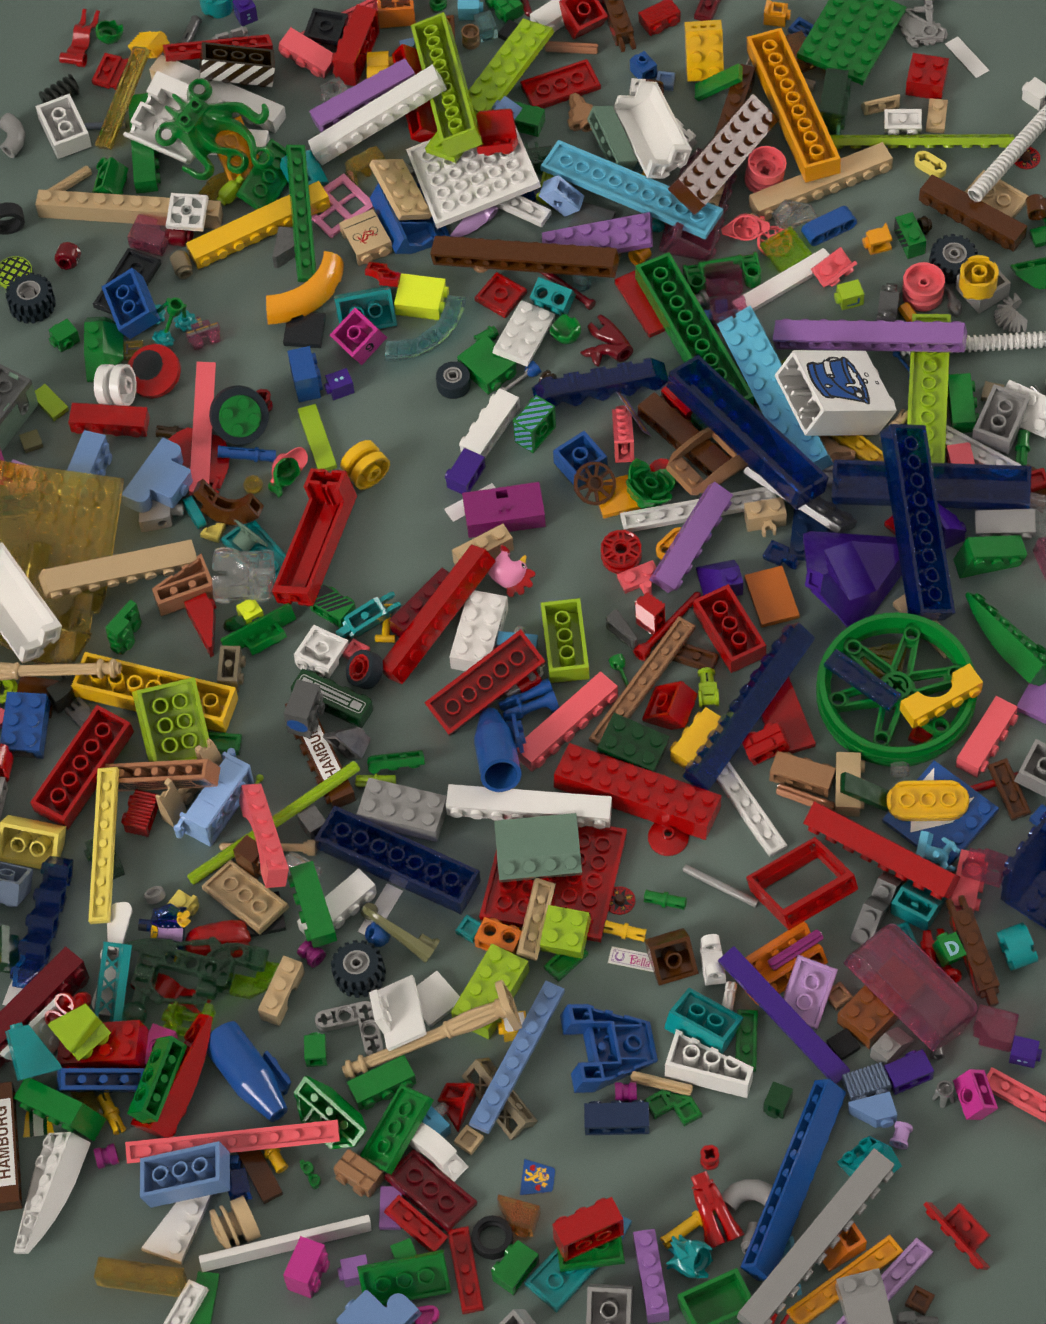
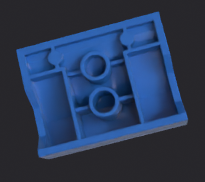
M416 183L421 194L424 197L420 184ZM377 184L370 196V200L383 228L391 240L395 254H413L431 248L435 236L445 235L451 237L446 226L437 229L432 216L430 219L398 220L380 184Z

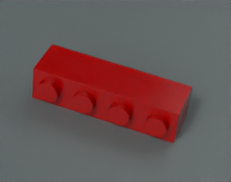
M72 403L68 423L71 432L82 434L86 430L114 436L147 437L150 416L147 407Z

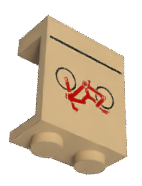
M373 209L339 223L343 239H348L356 254L358 266L368 264L393 252L391 240Z

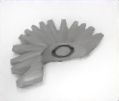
M1014 293V299L1008 296L1006 297L1007 300L1003 299L1005 305H997L999 309L994 312V320H996L995 322L999 327L1004 326L1003 330L1009 329V332L1013 331L1015 333L1017 331L1020 333L1023 329L1026 332L1028 320L1016 311L1022 301Z

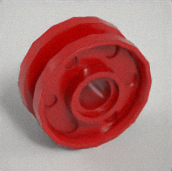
M627 530L610 532L601 543V560L603 565L609 571L616 574L639 566L642 560V545L639 538Z

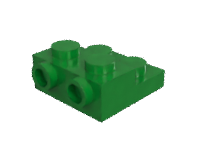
M131 599L105 627L110 648L116 654L120 653L123 655L133 647L135 643L133 632H137L142 624L137 603Z

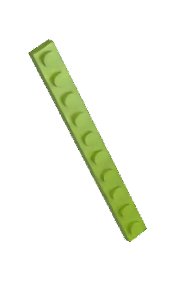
M1013 134L830 135L836 149L850 145V148H861V145H869L871 147L881 142L887 145V148H898V145H906V148H917V145H924L925 148H935L936 145H943L944 148H954V145H962L963 148H972L973 145L990 148L991 145H999L1001 148H1006L1015 139Z

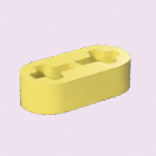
M919 151L915 154L914 164L918 169L930 176L932 174L938 178L945 176L947 165L943 160L927 151Z

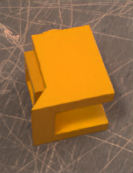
M766 0L764 25L785 27L786 20H790L791 16L788 3Z
M886 223L882 228L868 230L866 237L862 238L863 246L865 249H868L870 255L892 250L890 244L892 236Z

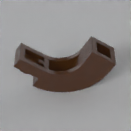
M204 479L198 481L193 491L196 499L203 504L200 509L201 512L217 522L228 525H238L234 519L242 524L250 523L259 518L264 507L252 493L240 499L222 497Z

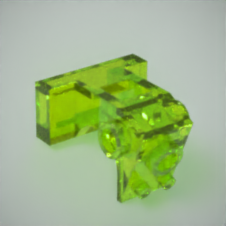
M175 1001L173 1004H168L167 1009L164 1010L161 1018L164 1021L162 1027L176 1031L177 1036H184L189 1028L182 1027L183 1020L194 1022L199 1013L187 1012L185 1006ZM205 1003L200 1014L212 1016V1023L216 1014L214 1005Z

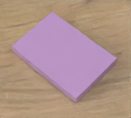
M797 955L783 999L811 1028L818 1029L838 969Z

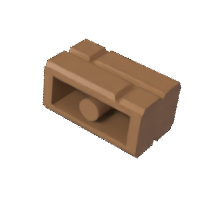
M350 1149L344 1153L334 1166L336 1180L343 1185L347 1183L353 1187L352 1190L361 1197L366 1195L371 1198L377 1187L384 1181V1172Z

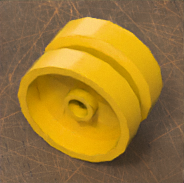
M364 440L352 446L345 453L340 463L341 470L347 472L352 483L358 489H368L377 484L386 475L390 467V460L380 452V449L371 440Z

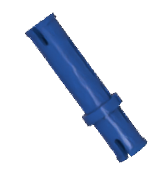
M218 445L217 458L254 460L257 463L258 461L274 462L276 450L259 449V447L254 449Z

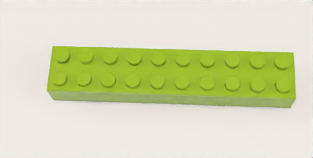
M442 12L412 24L411 29L422 70L433 64L441 75L447 89L430 99L440 142L448 158L482 145L454 35L445 13Z

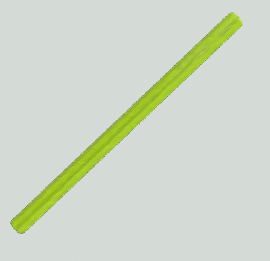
M355 761L350 762L273 815L275 827H279L359 772V765ZM253 830L246 834L256 841ZM246 835L187 875L189 881L193 885L234 858L233 849Z

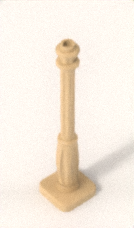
M114 658L107 663H104L103 659H98L97 663L20 665L18 662H0V681L18 680L20 677L63 675H97L101 679L107 674H110L112 678H116L117 674H121V663L117 662Z
M499 980L495 982L498 998L494 1000L495 1002L470 1009L448 1021H444L442 1026L427 1031L425 1036L394 1050L388 1051L386 1048L366 1057L358 1055V1060L354 1062L346 1060L345 1065L342 1066L343 1073L346 1078H356V1074L360 1072L366 1073L370 1068L446 1037L452 1039L455 1036L477 1030L499 1018H507L515 1031L522 1029L515 1001L504 981Z

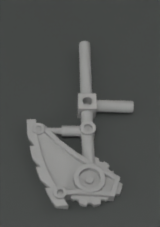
M924 0V6L907 8L898 24L901 27L902 34L912 47L919 48L918 44L924 43L927 46L929 44L935 45L947 39V29L941 27L940 23L933 21L934 0ZM912 12H914V13H922V12H925V14H926V20H924V19L918 17L917 15L913 14Z

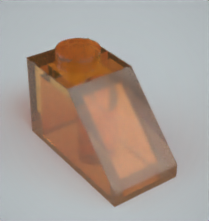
M498 1194V1207L511 1226L512 1231L520 1237H533L541 1214L540 1206Z

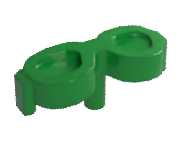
M299 1161L301 1170L308 1176L311 1187L314 1189L319 1188L321 1179L319 1175L313 1174V1164L309 1161Z

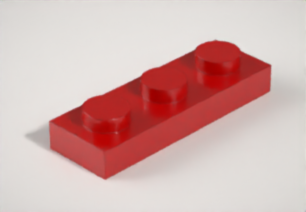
M400 1195L384 1211L387 1216L429 1252L437 1251L448 1238L445 1233Z

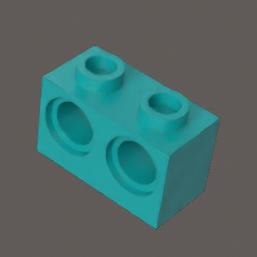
M538 277L530 299L534 302L533 305L543 309L547 307L557 315H561V313L567 315L576 294L572 289ZM548 291L546 297L540 298L541 292ZM564 297V302L558 305L557 300Z

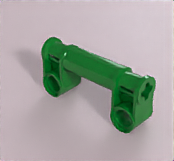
M757 251L750 255L742 256L739 254L737 256L698 262V264L690 266L682 265L684 278L695 295L701 290L706 291L705 277L737 271L742 272L744 283L748 288H756L761 284V268Z

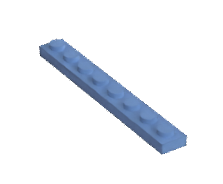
M548 981L544 982L522 1023V1029H519L469 1122L471 1127L487 1134L490 1133L565 993L564 988Z

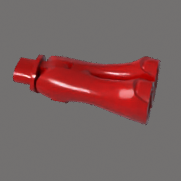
M707 1171L692 1176L691 1180L694 1185L692 1190L703 1224L704 1242L711 1248L725 1243L713 1211L720 1221L726 1242L744 1236L742 1228L732 1217L718 1187L713 1182L714 1180L709 1179Z

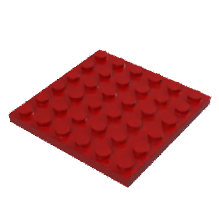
M593 826L578 827L582 875L543 878L542 880L556 884L551 906L589 912L591 921L587 940L601 943L627 837V829L613 826L603 829H597ZM497 850L479 919L483 920L484 917L489 919L495 918L502 924L522 928L535 879L499 882Z

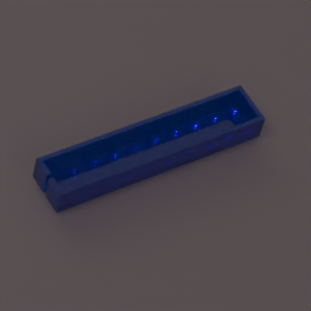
M699 355L669 372L667 388L796 510L807 504L810 498L813 500L825 492L829 477Z
M834 460L831 498L834 504L926 507L927 499L931 498L944 508L1030 509L1032 466Z

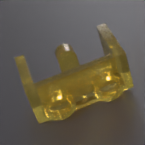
M377 146L370 147L345 162V174L354 184L358 185L357 172L361 171L365 177H370L371 169L368 167L372 160L385 159V156Z

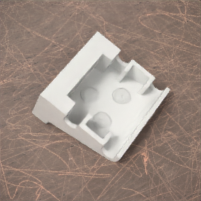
M157 71L146 90L148 93L147 101L145 103L140 102L130 121L132 123L131 131L129 133L124 132L123 135L181 162L190 164L195 156L181 140L177 138L174 144L162 146L155 139L157 128L163 122L173 119L166 111L165 106L168 105L176 110H180V106L174 100L172 94H176L186 101L189 84ZM194 87V93L202 94L204 92ZM211 94L210 98L204 102L220 103L222 101L219 97ZM164 129L161 133V137L165 140L170 139L172 136L169 129Z

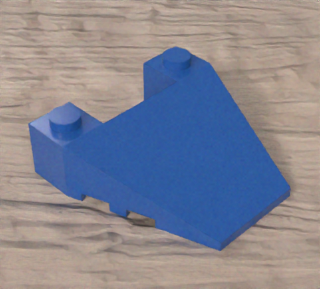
M568 1004L560 1014L563 1035L583 1034L588 1062L578 1063L571 1072L574 1093L596 1092L631 1075L633 1071H639L658 1061L649 1021L628 1015L613 1014V1011L595 1009L594 1006L589 1004Z

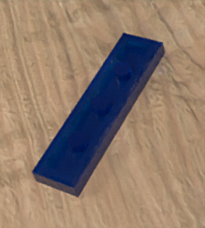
M837 649L824 663V667L889 712L902 697L901 693Z

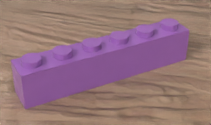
M404 58L352 88H348L341 94L332 97L321 105L314 107L309 111L312 120L321 133L413 77L415 72Z
M715 481L707 486L649 579L667 593L679 589L683 583L681 578L684 574L687 575L693 566L691 562L701 554L703 550L701 546L711 538V530L721 522V514L723 511L726 512L731 506L732 502L730 500L733 494Z

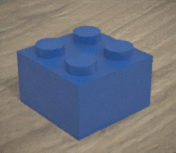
M310 346L287 351L298 402L321 398L320 390H323L316 354L311 353Z
M585 431L553 450L554 464L573 485L574 475L583 464L596 461L608 466L607 456ZM595 465L588 466L590 473L594 475ZM599 466L598 475L604 472L606 469L602 466ZM583 469L579 475L584 478H589L587 473ZM578 479V487L586 483Z

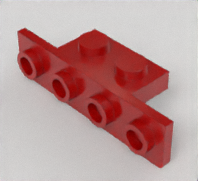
M925 1202L923 1204L927 1209L925 1211L932 1220H937L942 1225L940 1227L942 1232L948 1237L952 1236L956 1241L954 1243L955 1246L962 1253L966 1252L969 1255V1261L976 1269L988 1270L990 1268L976 1250L991 1235L962 1203H959L946 1217L932 1202Z

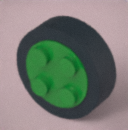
M235 385L223 389L215 396L210 406L209 417L214 431L223 440L235 445H244L255 441L264 433L269 420V412L264 399L255 390L246 386Z

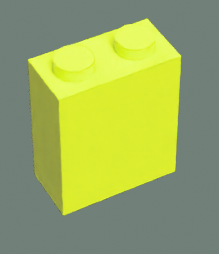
M401 273L394 302L395 315L440 320L441 313L445 312L446 307L444 299L448 298L449 295L446 279Z

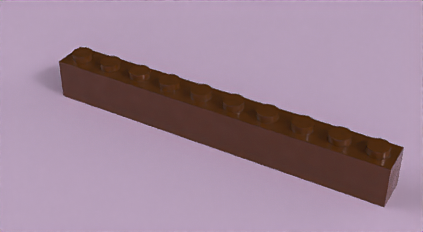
M445 235L434 237L430 252L433 265L470 268L477 266L484 267V269L615 278L619 263L617 248L476 239Z

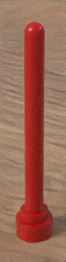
M695 592L646 643L638 644L633 649L634 655L639 660L645 661L650 656L651 648L667 633L678 616L682 617L693 606V600L701 597V593Z

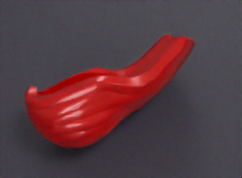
M227 920L193 928L186 935L185 948L188 955L195 960L214 962L248 956V948L250 947L248 943L251 941V937L244 921Z

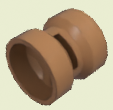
M474 24L463 26L461 30L463 46L466 49H476L480 45L479 28Z

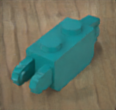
M389 592L381 598H373L344 617L345 621L342 622L344 626L335 632L342 638H346L349 635L351 638L359 637L391 617L390 614L402 605L400 602H395L388 608L385 607L384 604L395 597L394 592Z

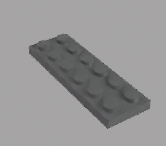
M761 461L746 466L743 472L835 533L850 530L857 523V520L852 518L853 516L850 513L836 508V504L822 499L819 493L808 490L802 482L791 479L788 473L777 470L769 461Z

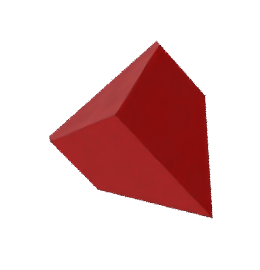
M446 1083L437 1100L457 1132H459L476 1098L475 1085L473 1083Z

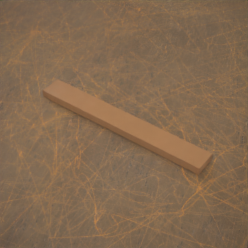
M678 616L589 737L590 742L597 746L599 745L613 713L630 719L696 629L694 624Z

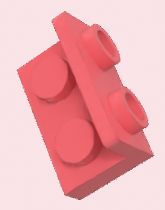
M839 247L812 267L811 271L823 288L828 285L833 287L841 281L839 277L843 274L847 276L854 271L853 267L858 263L856 260L851 262L843 249Z

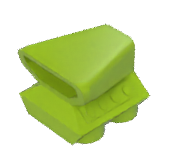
M86 1003L48 1024V1027L78 1061L89 1058L93 1053V1048L97 1045L105 1044L111 1033Z

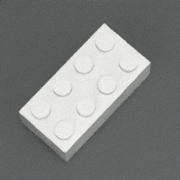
M476 590L472 592L464 604L449 656L451 669L466 671L497 648L498 631H502L508 612L507 596Z

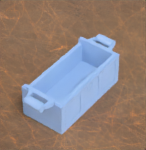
M229 748L227 753H222L223 761L219 766L221 768L218 786L204 787L187 813H180V819L174 825L177 838H182L185 833L211 847L240 806L241 785L255 784L250 765L237 758L234 748Z

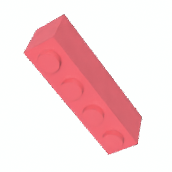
M996 696L959 753L956 767L978 778L981 772L984 773L989 765L988 760L991 756L995 757L998 752V744L1000 741L1004 742L1007 738L1008 728L1010 725L1014 726L1019 717L1016 715L1018 706Z

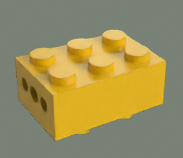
M721 20L684 22L688 82L702 81L724 71Z

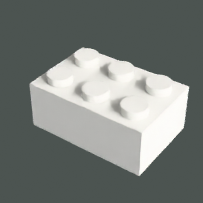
M70 94L35 106L39 121L57 159L92 147L89 133Z

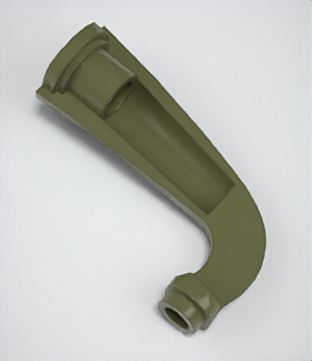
M366 903L360 911L365 919L375 922L425 963L440 942L438 938L431 939L423 933L417 939L379 915L378 907L373 903Z

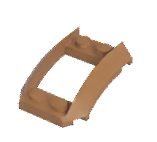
M722 420L705 428L671 454L666 470L690 495L704 493L707 486L714 481L721 485L731 476L745 469L747 465L758 461L755 446L750 448L728 425L729 420ZM712 437L732 458L704 480L683 457L693 448Z

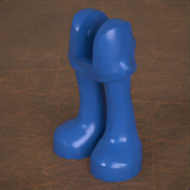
M549 678L543 679L540 684L523 693L513 694L499 702L500 709L504 711L503 718L505 721H511V714L515 713L517 719H522L525 715L541 708L547 707L553 713L559 708ZM544 695L543 697H540L534 701L522 705V703L527 700H530L537 696Z

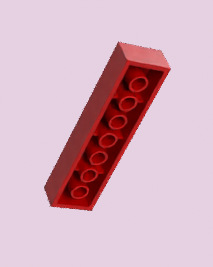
M571 743L568 744L554 773V788L572 794L611 796L612 808L671 827L703 840L707 839L721 807L722 795Z

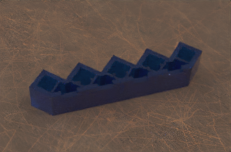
M653 358L643 359L642 363L633 364L630 361L617 364L616 368L606 369L605 366L590 369L589 373L579 374V371L563 374V378L553 379L552 376L545 377L532 387L534 397L538 395L555 407L562 402L578 406L589 396L604 401L615 392L631 396L642 386L657 391L668 383L669 379L664 362Z
M49 856L41 865L40 872L43 874V882L34 889L33 900H36L35 908L30 914H27L25 925L28 926V933L19 941L18 952H20V960L11 968L10 979H13L12 987L24 988L49 962L52 952L51 941L52 938H56L60 924L58 921L59 913L63 912L67 899L66 888L71 885L73 859Z

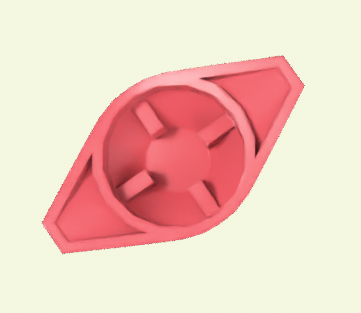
M744 213L736 216L723 226L721 231L722 235L749 241L764 234L771 227L770 222L766 221L764 216Z

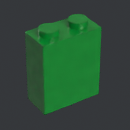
M485 335L458 355L457 361L468 368L470 379L489 395L493 391H497L507 380L514 378L517 369L516 362L492 353L495 343Z

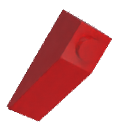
M203 593L185 601L184 605L208 654L212 657L214 656L216 624L214 609H217L214 600L212 598L209 599L207 594Z

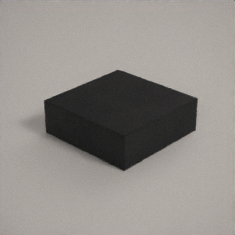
M509 19L498 32V38L506 41L518 26V23Z
M847 1028L826 1041L829 1048L842 1061L860 1050V1045Z

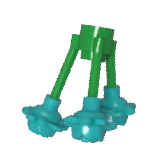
M167 298L163 305L155 304L161 321L156 323L157 325L165 321L164 315L166 311L164 308L167 307V312L170 316L165 329L155 331L152 339L156 344L166 347L173 346L175 339L169 331L173 318L176 323L175 327L185 332L186 330H192L193 326L197 323L195 314L189 313L186 310L187 305L183 304V301L179 298Z

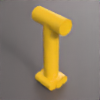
M384 604V605H385L386 608H388V607L391 606L392 604ZM391 617L383 621L382 635L375 634V642L395 643L396 636L390 635L389 619Z

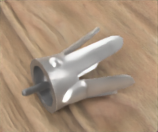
M947 1080L938 1083L932 1100H936L940 1096L941 1108L945 1107L947 1098L954 1104L953 1084Z

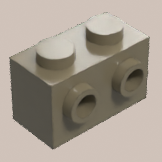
M220 646L217 683L235 687L237 693L240 692V685L244 684V673L241 672L242 668H245L246 657L242 656L240 646Z

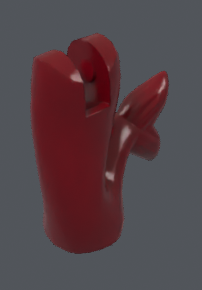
M600 314L597 318L603 327L598 330L590 322L587 328L594 338L608 344L590 347L580 353L585 357L592 358V362L597 367L600 366L602 355H609L617 362L626 361L632 355L633 347L623 333L608 318Z

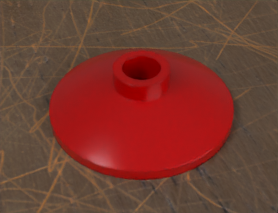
M654 823L648 832L650 847L656 853L663 856L679 854L686 848L689 840V834ZM670 832L672 835L666 836L665 833Z

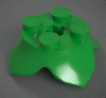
M635 458L629 466L626 485L627 492L637 502V505L645 509L656 507L672 500L673 496L670 493L675 487L676 479L666 469L652 472L646 462Z

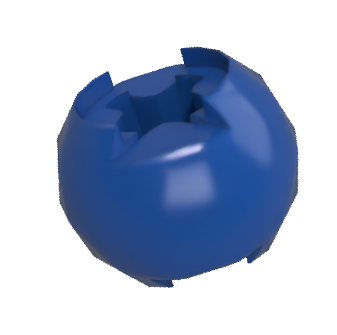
M375 922L368 925L365 931L366 941L374 944V947L384 946L391 938V935Z

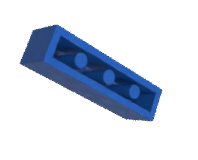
M61 1068L57 1071V1091L136 1092L145 1068Z

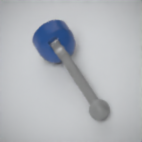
M532 360L528 367H525L523 375L501 389L509 390L526 376L536 377L541 373L539 366Z

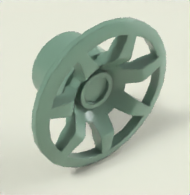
M234 519L241 528V531L232 540L233 543L246 553L258 542L268 547L258 535Z

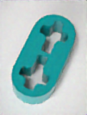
M189 496L182 499L183 505L196 528L200 529L207 526L206 520L193 497Z

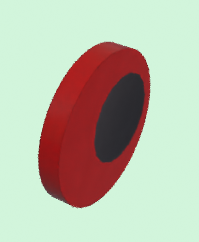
M150 344L136 351L128 362V365L133 368L135 373L136 393L145 398L154 399L168 394L176 386L180 378V361L176 354L164 345Z

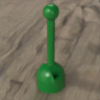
M616 654L610 657L608 661L612 669L620 672L627 687L629 682L623 671L626 664L623 654Z

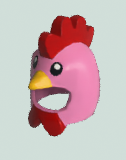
M501 545V553L496 557V562L488 571V574L497 584L507 589L506 593L510 598L514 597L515 593L523 595L525 593L524 587H533V582L530 579L535 577L536 573L531 569H527L526 555L518 561H512L510 559V550L506 546Z

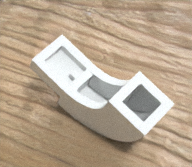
M421 1122L409 1145L428 1157L447 1177L455 1182L468 1168L467 1164L457 1155L456 1149L431 1127Z

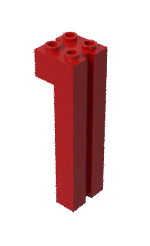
M310 469L303 486L309 500L272 589L277 603L292 604V602H298L299 605L313 606L357 498L347 472L342 470H332L329 473L325 469Z

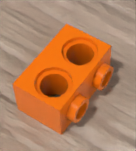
M484 917L474 938L475 947L487 951L490 945L494 944L516 955L522 931L517 926H508L502 924L498 919ZM490 931L495 933L492 936L486 935V933ZM506 939H514L511 943L505 942Z

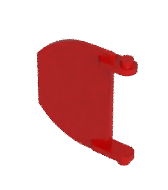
M188 427L175 433L168 440L180 446L183 456L182 465L190 469L193 428ZM212 434L209 484L219 494L218 488L221 489L229 469L230 458H217L218 445H227L220 436Z

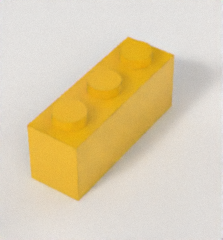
M707 707L702 712H698L691 726H687L683 730L680 740L678 742L675 741L670 747L671 761L691 773L725 730L726 719Z

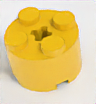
M983 255L971 256L965 263L963 262L960 268L959 288L966 299L982 300L993 296L998 282L999 269L997 264L990 261L989 257Z

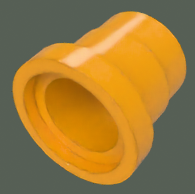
M650 248L634 250L628 253L629 260L634 266L645 262L652 255Z

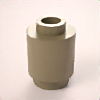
M182 250L175 251L171 255L170 261L176 276L180 279L189 278L193 274V267L188 253Z

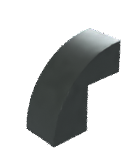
M71 657L59 664H75ZM75 675L60 676L62 678L61 681L46 688L47 696L57 713L68 707L75 698L71 686Z

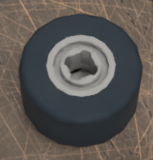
M447 362L440 366L436 372V384L439 393L449 399H457L467 394L471 386L468 368L459 362Z

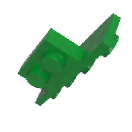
M287 603L221 638L222 646H240L241 649L245 647L253 656L271 645L279 643L287 637L282 627L296 620L292 606Z

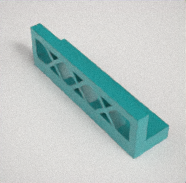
M103 941L94 1013L99 1016V1012L106 1007L110 1013L109 1022L122 1021L132 945ZM108 946L119 948L118 957L113 961L107 956ZM112 966L116 971L114 979L108 982L104 977L106 969ZM109 987L113 992V997L105 1003L101 995L102 991Z

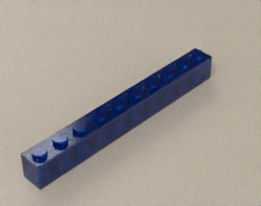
M799 622L791 625L788 624L782 629L781 637L773 642L769 654H766L761 659L759 668L751 673L750 681L740 689L738 698L730 703L728 712L720 717L718 726L708 734V740L696 751L697 756L694 760H691L686 765V771L682 776L691 785L705 790L711 788L814 641L815 637Z

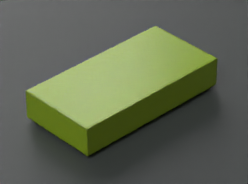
M46 384L35 390L39 406L53 421L69 411L68 406Z

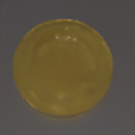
M250 475L245 479L243 486L247 493L256 494L262 490L263 482L258 476Z

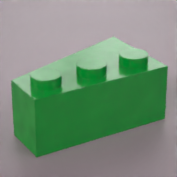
M1021 535L967 537L953 560L959 579L1018 567L1027 557V552Z

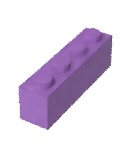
M655 1229L633 1232L647 1322L649 1324L668 1321L669 1307Z

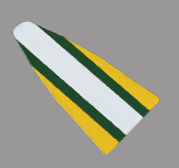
M32 1109L30 1112L26 1111L23 1138L54 1133L53 1125L47 1121V1117L42 1119L33 1114L34 1110Z

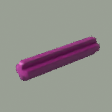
M818 929L814 930L769 959V967L775 971L797 957V955L810 949L823 940L822 933Z

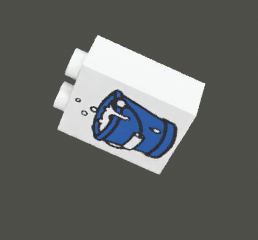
M793 350L774 375L805 436L878 435L897 411L894 400L889 396L879 377L878 370L873 366L866 351Z

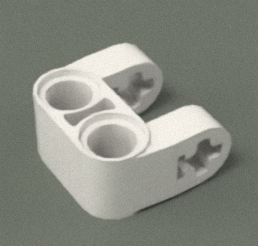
M708 934L701 937L700 957L705 986L726 983L725 968L718 962L723 954L720 937L717 934Z

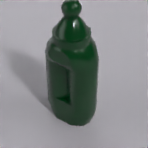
M234 615L225 620L223 628L225 631L233 632L244 627L246 621L243 617Z

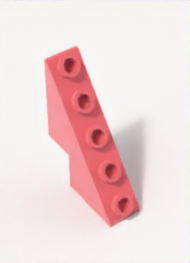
M621 405L617 406L616 409H612L615 463L633 462L632 415L626 406Z

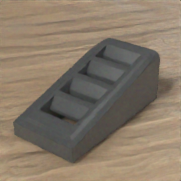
M617 609L613 610L606 617V628L633 650L638 645L637 637Z

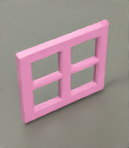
M342 174L323 187L329 196L332 207L319 216L315 214L311 217L330 238H333L340 233L339 224L331 228L322 219L336 210L344 220L372 210L374 207L370 198L345 174ZM344 184L352 193L338 202L330 192ZM357 197L365 206L351 214L342 205Z

